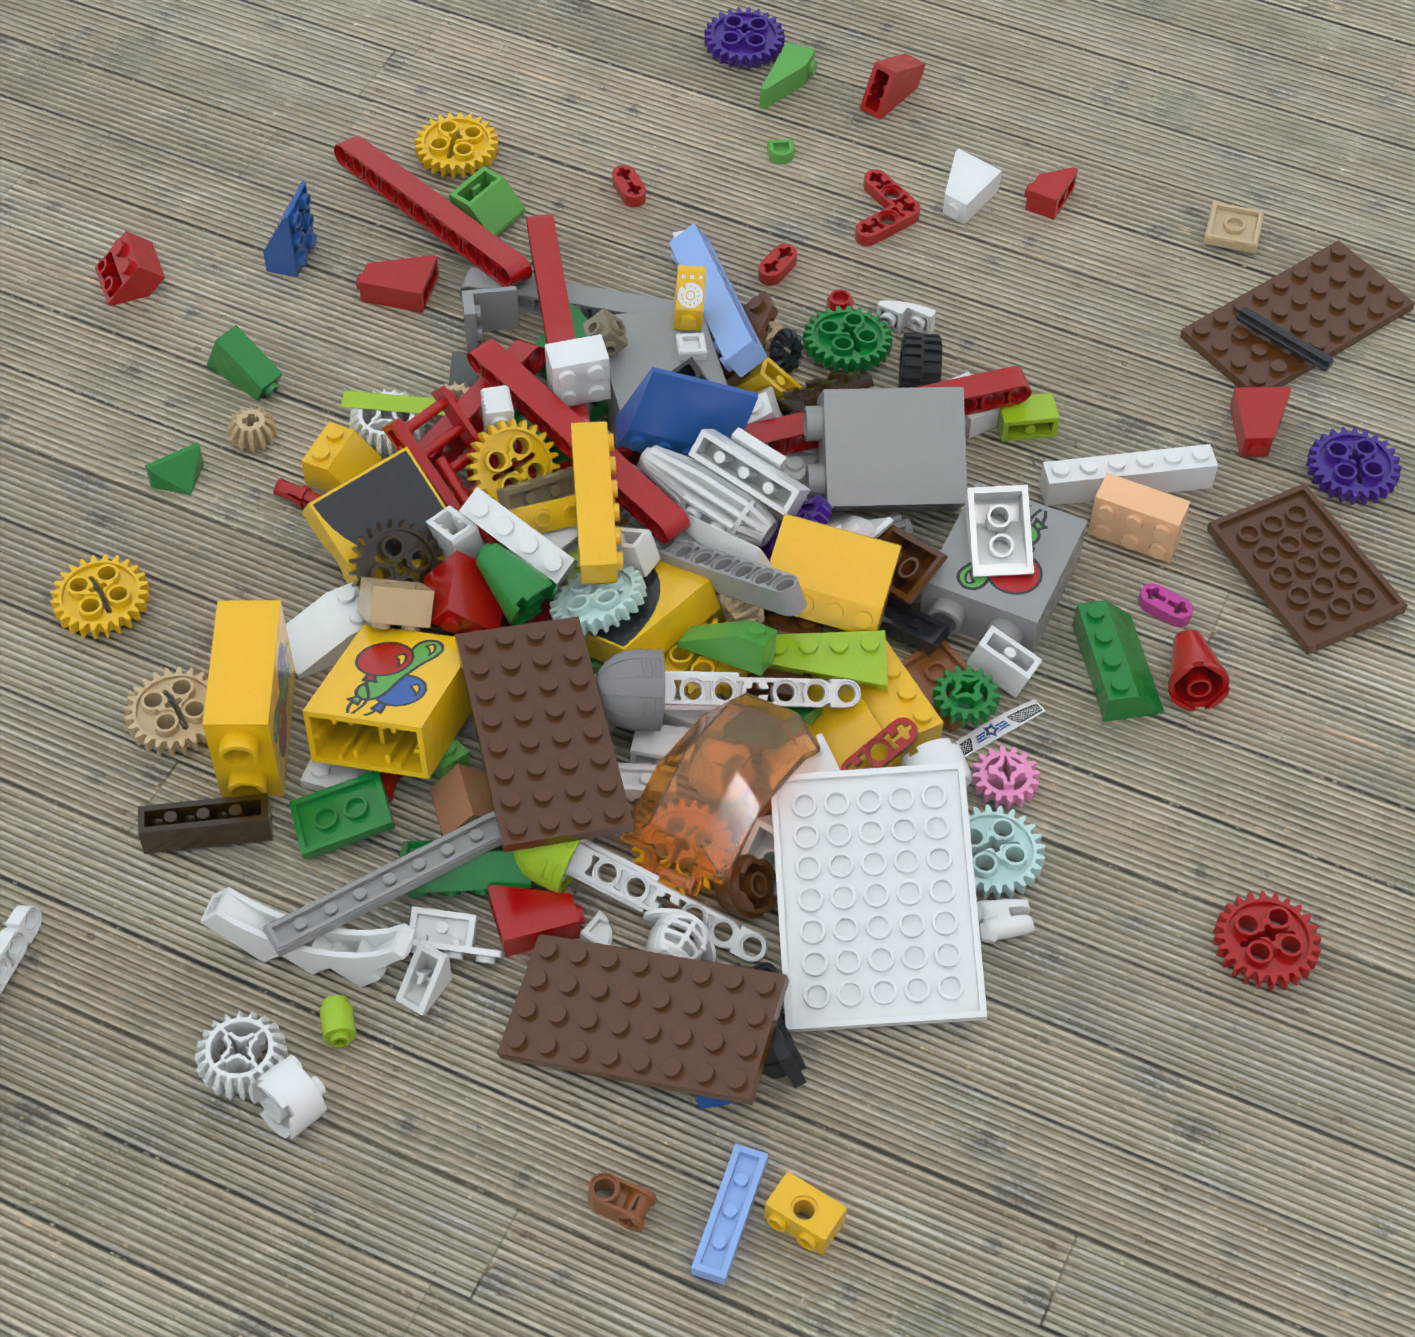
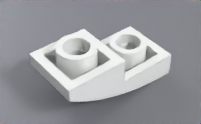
M880 301L877 306V316H880V322H887L888 329L901 333L904 327L926 334H931L934 331L936 311L933 309L901 301Z

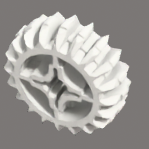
M396 388L392 392H387L385 389L382 391V394L409 396L406 391L398 394ZM354 408L350 413L349 428L355 430L380 456L383 453H388L391 456L394 452L398 451L386 436L382 427L399 417L402 421H409L418 413ZM425 424L413 432V437L417 443L420 441L421 436L424 435Z
M239 1010L237 1018L231 1019L225 1013V1022L220 1024L213 1020V1031L203 1030L202 1036L204 1040L197 1041L198 1053H195V1062L198 1065L197 1072L199 1077L203 1078L204 1085L207 1088L212 1087L217 1096L225 1092L226 1098L230 1101L236 1093L239 1094L240 1099L245 1101L247 1093H249V1085L282 1059L288 1057L285 1036L280 1033L279 1026L276 1023L270 1024L269 1018L266 1015L258 1019L254 1011L248 1017H244L243 1013ZM226 1046L227 1050L220 1056L221 1060L215 1063L217 1055ZM268 1047L264 1060L257 1065V1059L263 1055L262 1051Z

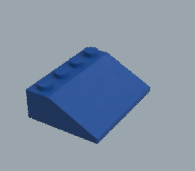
M652 367L615 417L617 446L644 452L646 448L658 445L692 458L688 454L702 429H715L731 439L732 434L738 427L745 430L758 400V393Z

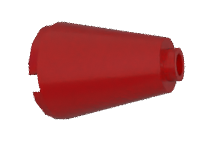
M1192 629L1181 631L1173 640L1168 692L1171 700L1178 707L1188 711H1195V707L1205 706V710L1215 707L1229 694V675L1199 631Z

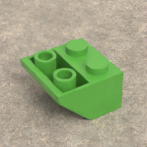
M485 166L449 194V200L453 205L495 236L502 233L526 212L524 205L506 179Z

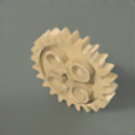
M178 667L176 672L171 674L170 670L165 668L164 676L160 677L159 674L153 672L154 680L149 681L143 678L144 687L134 686L135 696H128L129 705L124 707L126 714L124 719L130 736L135 737L137 745L144 744L147 752L156 747L159 756L167 749L170 756L173 757L177 749H180L183 755H187V747L191 746L194 750L198 751V743L200 741L207 744L203 729L208 683L205 672L202 671L195 676L193 668H190L185 674L182 673L181 667ZM164 693L169 694L177 713L182 716L183 723L188 729L185 730L182 728L181 724L179 723L176 712L172 707H170L168 699L164 695Z

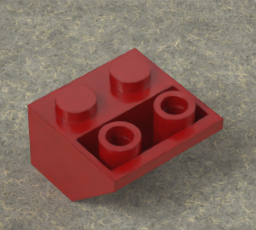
M125 231L114 242L112 248L99 260L95 267L107 304L111 306L150 296L165 278L152 241Z

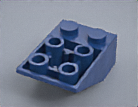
M306 181L300 183L263 251L267 272L298 277L301 268H304L307 264L310 250L316 246L317 235L313 231L314 215L310 212L311 195L307 192Z

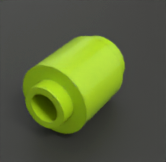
M332 995L325 998L319 1009L323 1041L334 1048L345 1047L356 1038L353 1006L348 998L343 995Z

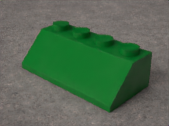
M1107 600L1077 604L1072 627L1103 721L1163 714L1164 709L1131 614Z
M434 840L403 841L399 858ZM501 844L407 893L412 898L426 897L429 892H441L442 896H457L461 894V891L473 890L474 894L487 895V886L490 885L531 888L532 881L519 869L514 857V851L503 852Z

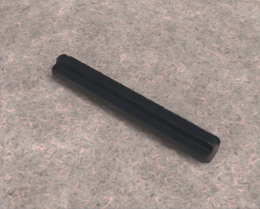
M1242 307L1236 315L1237 321L1318 369L1328 371L1331 368L1334 359L1247 307Z

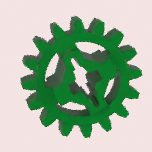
M971 665L967 666L966 671H962L959 666H955L954 673L945 670L943 678L937 677L932 694L934 708H940L939 716L942 718L948 715L950 716V724L958 720L961 727L964 728L966 722H971L974 727L978 726L979 719L985 723L989 722V716L996 714L1000 701V694H998L999 685L992 684L993 676L983 677V669L981 668L977 672H972ZM948 690L950 691L949 698L946 695ZM983 695H985V697H986V701H985V702L982 701V700H983Z

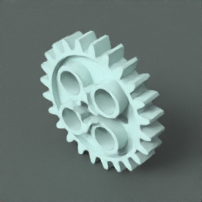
M623 563L624 570H618L617 583L581 584L580 572H578L577 579H567L568 586L558 587L560 593L555 594L554 601L549 603L551 607L549 612L553 620L579 616L584 636L589 631L592 632L593 636H596L600 629L608 632L611 625L619 627L621 619L630 620L629 613H637L639 611L637 605L645 603L643 597L647 596L645 590L647 587L639 570H635L632 565L626 567L625 563Z
M986 805L985 812L981 813L975 806L973 807L972 816L969 815L971 842L976 843L972 845L976 892L978 890L982 891L984 900L987 899L989 893H994L996 900H998L1003 892L1011 899L1013 898L1014 889L1023 894L1026 885L1032 887L1035 877H1040L1044 865L1045 845L1040 844L1042 835L1034 834L1035 824L1025 826V815L1018 819L1014 818V809L1008 814H1004L1002 806H999L996 812H992L991 807ZM979 868H986L988 869V871H984Z

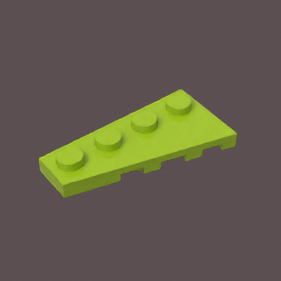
M885 630L777 634L774 661L767 669L803 675V673L813 674L825 680L831 678L848 679L856 682L858 686L866 684L877 686L879 690L888 691Z

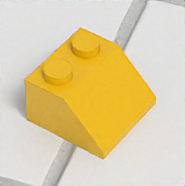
M328 422L301 461L305 484L329 492L381 462L383 458L355 430Z

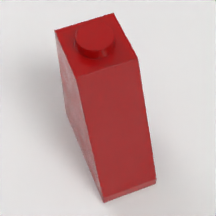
M906 53L876 61L859 109L878 119L884 118L918 88L926 64Z
M431 255L367 263L363 273H359L356 281V288L360 290L361 301L423 313L439 278L438 257Z
M1290 387L1234 388L1230 411L1240 457H1267L1269 455L1291 393Z
M501 885L487 886L490 908L505 957L534 950L539 934L568 939L580 938V925L585 924V918L581 905L575 906L572 894Z

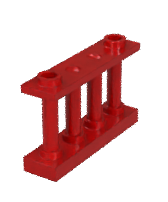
M444 385L431 392V395L436 400L433 404L409 421H402L399 417L382 427V430L397 451L406 446L408 447L445 506L448 507L450 505L459 512L462 508L460 501L446 485L447 481L441 471L436 470L432 465L430 456L460 435L469 450L450 463L455 473H458L474 461L467 457L468 453L476 452L470 444L475 441H481L478 438V433L459 407L456 395ZM443 411L452 426L425 446H419L413 437V432ZM491 454L489 457V463L492 466V468L496 469L499 465V461H496L494 456ZM505 469L495 474L492 480L496 481L503 474L508 473ZM505 480L504 486L508 485L511 481ZM476 481L465 488L469 495L473 493L472 489L477 485Z

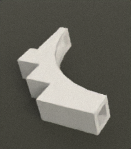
M227 887L212 895L200 923L260 961L266 962L279 956L265 935L263 926L286 914L268 908ZM405 923L390 928L374 930L336 928L283 955V957L311 975L330 968L361 988L379 981L384 975L387 965L407 957L412 948L411 939L415 929Z

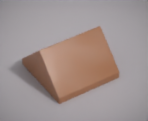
M457 764L429 788L443 836L494 811L484 771Z

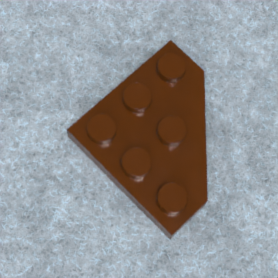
M766 291L753 297L743 306L762 347L768 336L765 330L770 321H775L778 314L774 302ZM716 350L728 386L733 387L750 375L751 371L743 377H740L734 370L729 372L720 361L722 356Z

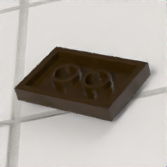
M843 370L828 373L827 379H813L805 382L806 387L786 389L782 391L783 395L776 399L780 410L804 412L805 406H817V398L824 389H868L873 387L872 375H860L859 371L844 374Z

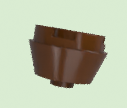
M750 854L738 856L720 869L716 875L714 889L719 905L729 913L749 919H756L764 913L770 912L777 902V896H773L774 887L772 881L776 879L775 870L765 858L758 859Z

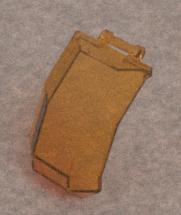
M748 693L731 699L703 714L657 764L631 815L634 824L633 831L622 833L620 840L645 851L640 867L660 876L665 881L683 888L685 893L693 897L701 892L704 877L721 885L730 882L732 868L762 808L807 758L820 752L821 747L813 728L797 712ZM660 857L689 869L688 876L661 865Z

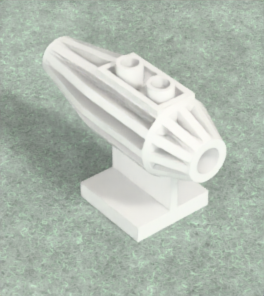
M739 427L734 431L731 440L784 472L787 457ZM658 445L652 448L648 447L642 453L639 460L642 463L641 470L685 513L755 546H765L774 535L778 522L765 503L699 461Z

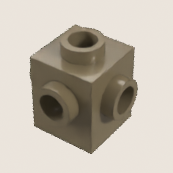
M605 308L583 323L586 337L602 335L609 359L628 346L626 327L623 321Z

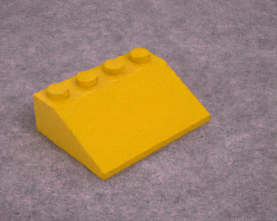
M784 514L770 563L772 568L797 576L807 601V607L794 616L850 632L879 631L902 545Z
M886 641L888 691L879 690L877 686L862 684V686H859L861 697L883 729L897 718L902 717L908 718L916 724L919 732L918 738L912 746L901 754L904 757L909 753L911 757L918 753L917 746L942 737L944 722ZM818 675L812 677V679H820ZM902 725L898 726L899 734L893 739L890 738L896 748H899V746L894 742L900 737L906 740L910 738L908 733L911 729L910 725L906 728Z

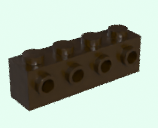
M268 794L138 806V835L144 854L273 841L272 811Z

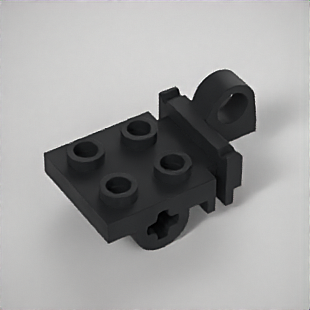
M762 962L749 967L751 969L779 973L777 968L768 962ZM737 963V964L734 965V966L742 967V966L740 965V963ZM781 1010L763 1071L767 1076L775 1079L788 1076L794 1088H797L807 1083L802 1073V1070L807 1067L785 1023L782 1021L785 1019V1015Z

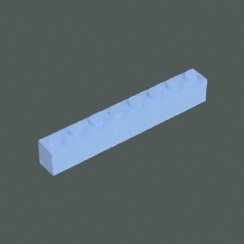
M693 223L669 242L674 252L671 254V257L677 265L706 267L703 312L711 338L714 340V347L722 356L720 361L729 372L734 370L740 377H743L768 357L710 240Z

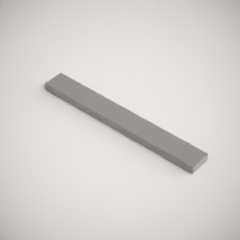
M492 811L263 926L265 935L277 955L281 957L500 846L502 843L495 812Z

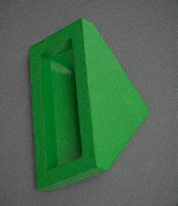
M194 443L145 465L150 486L155 489L191 495L204 466L200 445Z

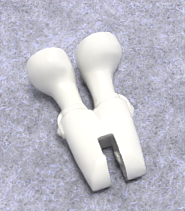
M998 899L977 902L981 942L993 943L997 940L1017 937L1035 931L1033 918L1029 916L1031 911L1027 899Z

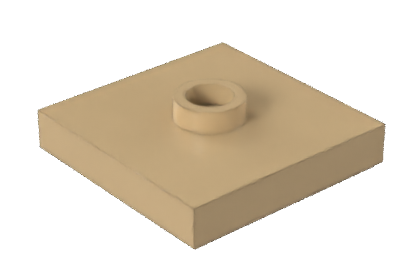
M1212 201L1203 244L1256 254L1265 212Z

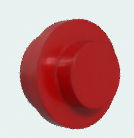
M843 289L831 292L826 302L827 308L832 311H836L837 306H840L842 310H846L847 306L853 308L854 304L851 294Z

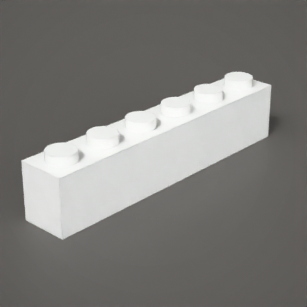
M1211 444L1048 461L1042 464L1039 487L1045 506L1094 501L1107 473L1165 493L1207 489L1213 486L1218 464Z

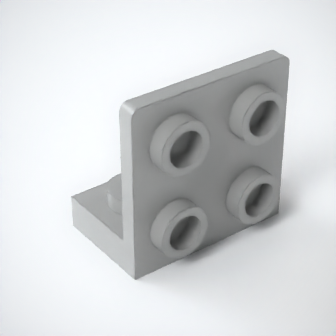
M516 286L461 291L467 352L478 347V341H483L482 332L519 328Z

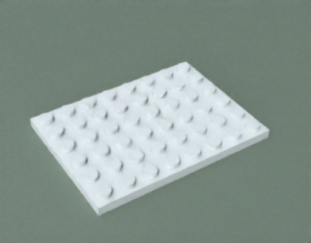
M964 762L770 775L782 974H787L790 980L784 997L785 1025L789 1033L987 1020Z

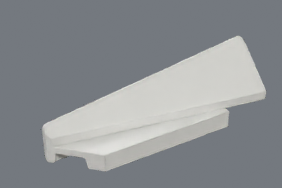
M686 513L690 521V527L676 537L772 567L759 547Z

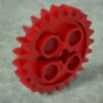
M1261 891L1259 898L1255 899L1254 895L1248 892L1245 901L1237 896L1233 905L1230 903L1226 904L1224 912L1219 913L1217 923L1215 924L1213 945L1218 946L1216 956L1225 957L1222 963L1223 968L1234 967L1231 974L1232 977L1240 973L1244 975L1243 984L1245 985L1252 979L1255 980L1256 989H1259L1263 982L1267 983L1270 991H1273L1276 983H1279L1283 990H1286L1289 980L1297 986L1301 977L1307 979L1311 969H1315L1321 953L1319 944L1322 938L1315 935L1318 925H1308L1312 915H1301V904L1294 908L1290 907L1291 898L1289 897L1283 903L1280 902L1278 893H1274L1272 899H1267L1265 892ZM1241 928L1248 929L1250 932H1246ZM1284 949H1288L1293 953L1286 952ZM1253 956H1258L1263 960L1256 959Z

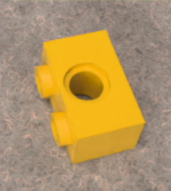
M787 1171L765 1203L764 1219L774 1230L781 1233L785 1231L795 1237L803 1248L809 1251L816 1250L824 1255L846 1221L847 1207ZM807 1212L812 1217L803 1220L799 1219L795 1214Z

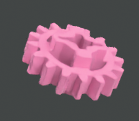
M1004 745L1000 746L999 752L989 748L987 756L980 754L978 762L973 764L971 784L976 785L974 793L976 795L984 794V803L990 800L994 801V808L996 809L1000 804H1005L1006 809L1011 810L1012 803H1016L1020 808L1023 807L1024 799L1031 802L1034 792L1037 793L1040 771L1035 770L1036 761L1028 762L1027 752L1018 755L1017 747H1013L1010 752L1006 751Z

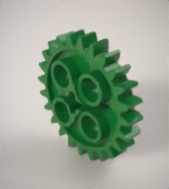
M837 306L836 311L826 308V314L818 311L816 318L810 317L809 323L805 324V331L803 333L804 350H808V357L815 356L814 363L823 361V368H827L830 365L833 366V371L843 368L845 374L849 372V369L859 371L860 368H864L866 371H870V364L879 367V361L885 362L886 355H890L893 336H891L892 330L887 328V322H880V316L871 317L872 311H868L865 314L862 313L861 307L856 311H852L851 306H847L846 310H842L840 306Z

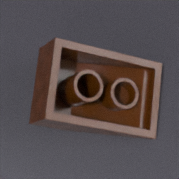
M892 524L880 540L902 545L888 597L911 605L948 556Z
M764 610L765 621L762 624L776 629L777 634L822 633L823 624ZM766 669L761 676L751 673L748 674V677L812 679L813 674L803 673V675ZM752 683V688L746 689V692L770 696L772 684L767 683L769 689L759 690L756 689V684ZM781 684L777 688L778 698L788 700L792 698L793 690L788 684Z

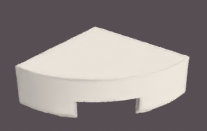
M598 911L580 932V939L582 941L612 946L613 934L608 918L601 911Z

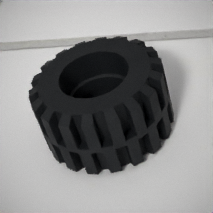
M905 333L901 341L898 388H914L941 382L942 339L940 335Z

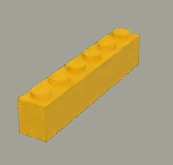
M607 421L571 423L581 584L617 583L618 570H624L623 551L617 552L616 547L622 545L621 527H615V522L620 521L619 503H613V498H618L617 480H611V474H616L615 456H609V451H614L613 433L608 434Z

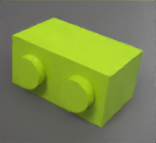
M1053 393L1034 394L1020 404L1000 408L997 428L1001 442L1056 437L1060 417Z

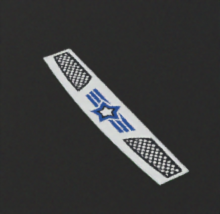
M1033 699L971 731L957 740L964 757L971 755L1045 712L1044 708Z

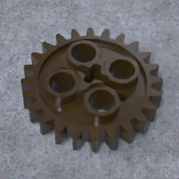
M395 519L388 520L387 525L383 521L376 523L377 530L373 527L366 529L369 538L366 536L358 537L362 547H352V550L358 556L357 558L349 559L350 563L356 565V569L350 571L349 575L357 576L358 578L357 581L351 584L352 587L360 586L361 577L374 578L376 568L382 571L383 579L405 580L424 584V577L443 562L442 560H437V556L443 550L433 549L437 539L427 540L426 537L429 530L425 529L418 532L419 523H412L408 528L407 519L400 520L398 525ZM388 540L394 545L392 556L387 554L385 550V544ZM414 553L418 554L421 560L418 568L412 564ZM376 555L378 558H380L388 564L398 563L397 567L399 569L419 575L420 580H417L414 576L406 572L397 573L396 567L385 563H380L374 559V556Z

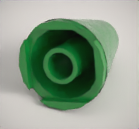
M487 543L476 554L478 557L476 565L507 621L512 626L514 624H525L543 610L540 607L545 599L551 602L558 591V585L554 580L499 543L492 545Z

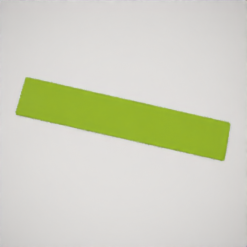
M345 390L340 406L419 414L436 400L428 397ZM442 411L437 415L444 416L445 413Z

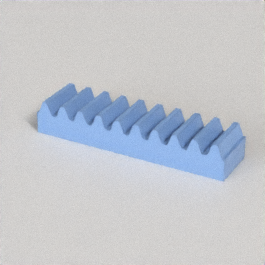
M735 1143L691 1267L692 1275L723 1285L727 1283L733 1260L737 1254V1248L740 1246L746 1222L749 1220L755 1196L758 1194L759 1185L762 1182L763 1173L767 1167L768 1153Z

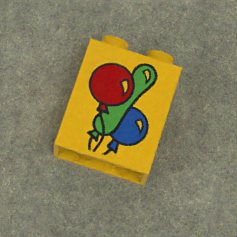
M281 600L217 601L203 729L221 797L267 793L268 796H284L296 673Z
M363 625L303 709L312 762L429 779L471 713L455 636L394 628L379 629L371 627V625Z

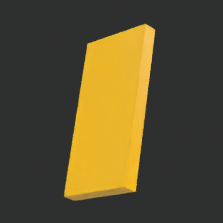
M819 685L811 687L808 692V698L813 702H819L824 694L822 688ZM842 685L838 690L839 699L845 703L850 702L854 697L853 689L848 685ZM860 697L857 704L848 708H827V704L822 706V715L809 725L812 736L823 734L839 769L847 758L883 730L862 697ZM886 735L884 739L891 743L895 751L897 748L892 743L888 735ZM880 743L872 747L871 757L874 760L882 761L887 757L888 749L886 745ZM863 754L860 757V759L863 760L864 763L859 767L851 765L848 769H862L866 765L869 768H874L875 766L872 765L869 761H867L865 755ZM899 755L886 767H897L900 765L903 757Z

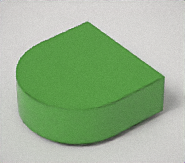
M793 139L767 141L769 159L777 164L791 162L794 158Z

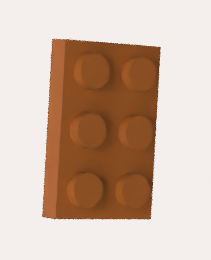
M945 640L930 656L922 649L920 652L917 651L901 661L933 708L934 698H932L937 677L943 678L945 670L954 673L955 666H959L962 671H966L968 666L963 658ZM949 690L946 692V695H947L948 698H949V695H950V691H949ZM983 695V702L986 701L985 695ZM934 708L937 714L939 715L940 708ZM948 715L941 718L944 722L943 726L950 733L961 727L958 720L950 724V716Z

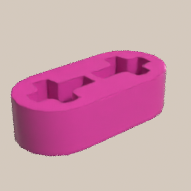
M1153 583L1143 586L1140 591L1138 604L1145 612L1174 627H1183L1190 622L1193 606L1187 599L1161 585Z

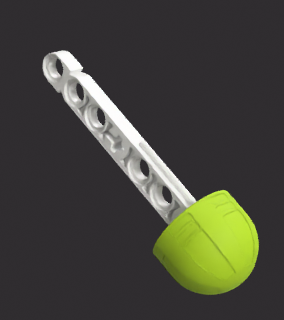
M593 838L514 851V857L521 872L531 881L549 891L563 893L573 878L641 913H643L644 909L660 908L661 902L658 901V897H664L668 893L671 895L670 901L673 904L679 906L681 905V900L687 903L681 909L682 911L687 912L693 907L702 911L703 923L708 928L714 945L720 948H731L730 953L750 962L760 960L768 951V941L760 932L746 925L740 927L733 918L659 881L660 876L593 843ZM595 856H597L600 860L594 865ZM606 863L612 864L617 872L616 878L612 882L602 880L599 874L601 866ZM594 865L591 875L588 873V870ZM633 878H639L645 884V892L640 897L633 896L628 890V884ZM725 922L732 927L733 934L728 941H722L716 937L715 927L718 923ZM749 937L759 939L762 944V950L756 956L749 955L744 950V942Z

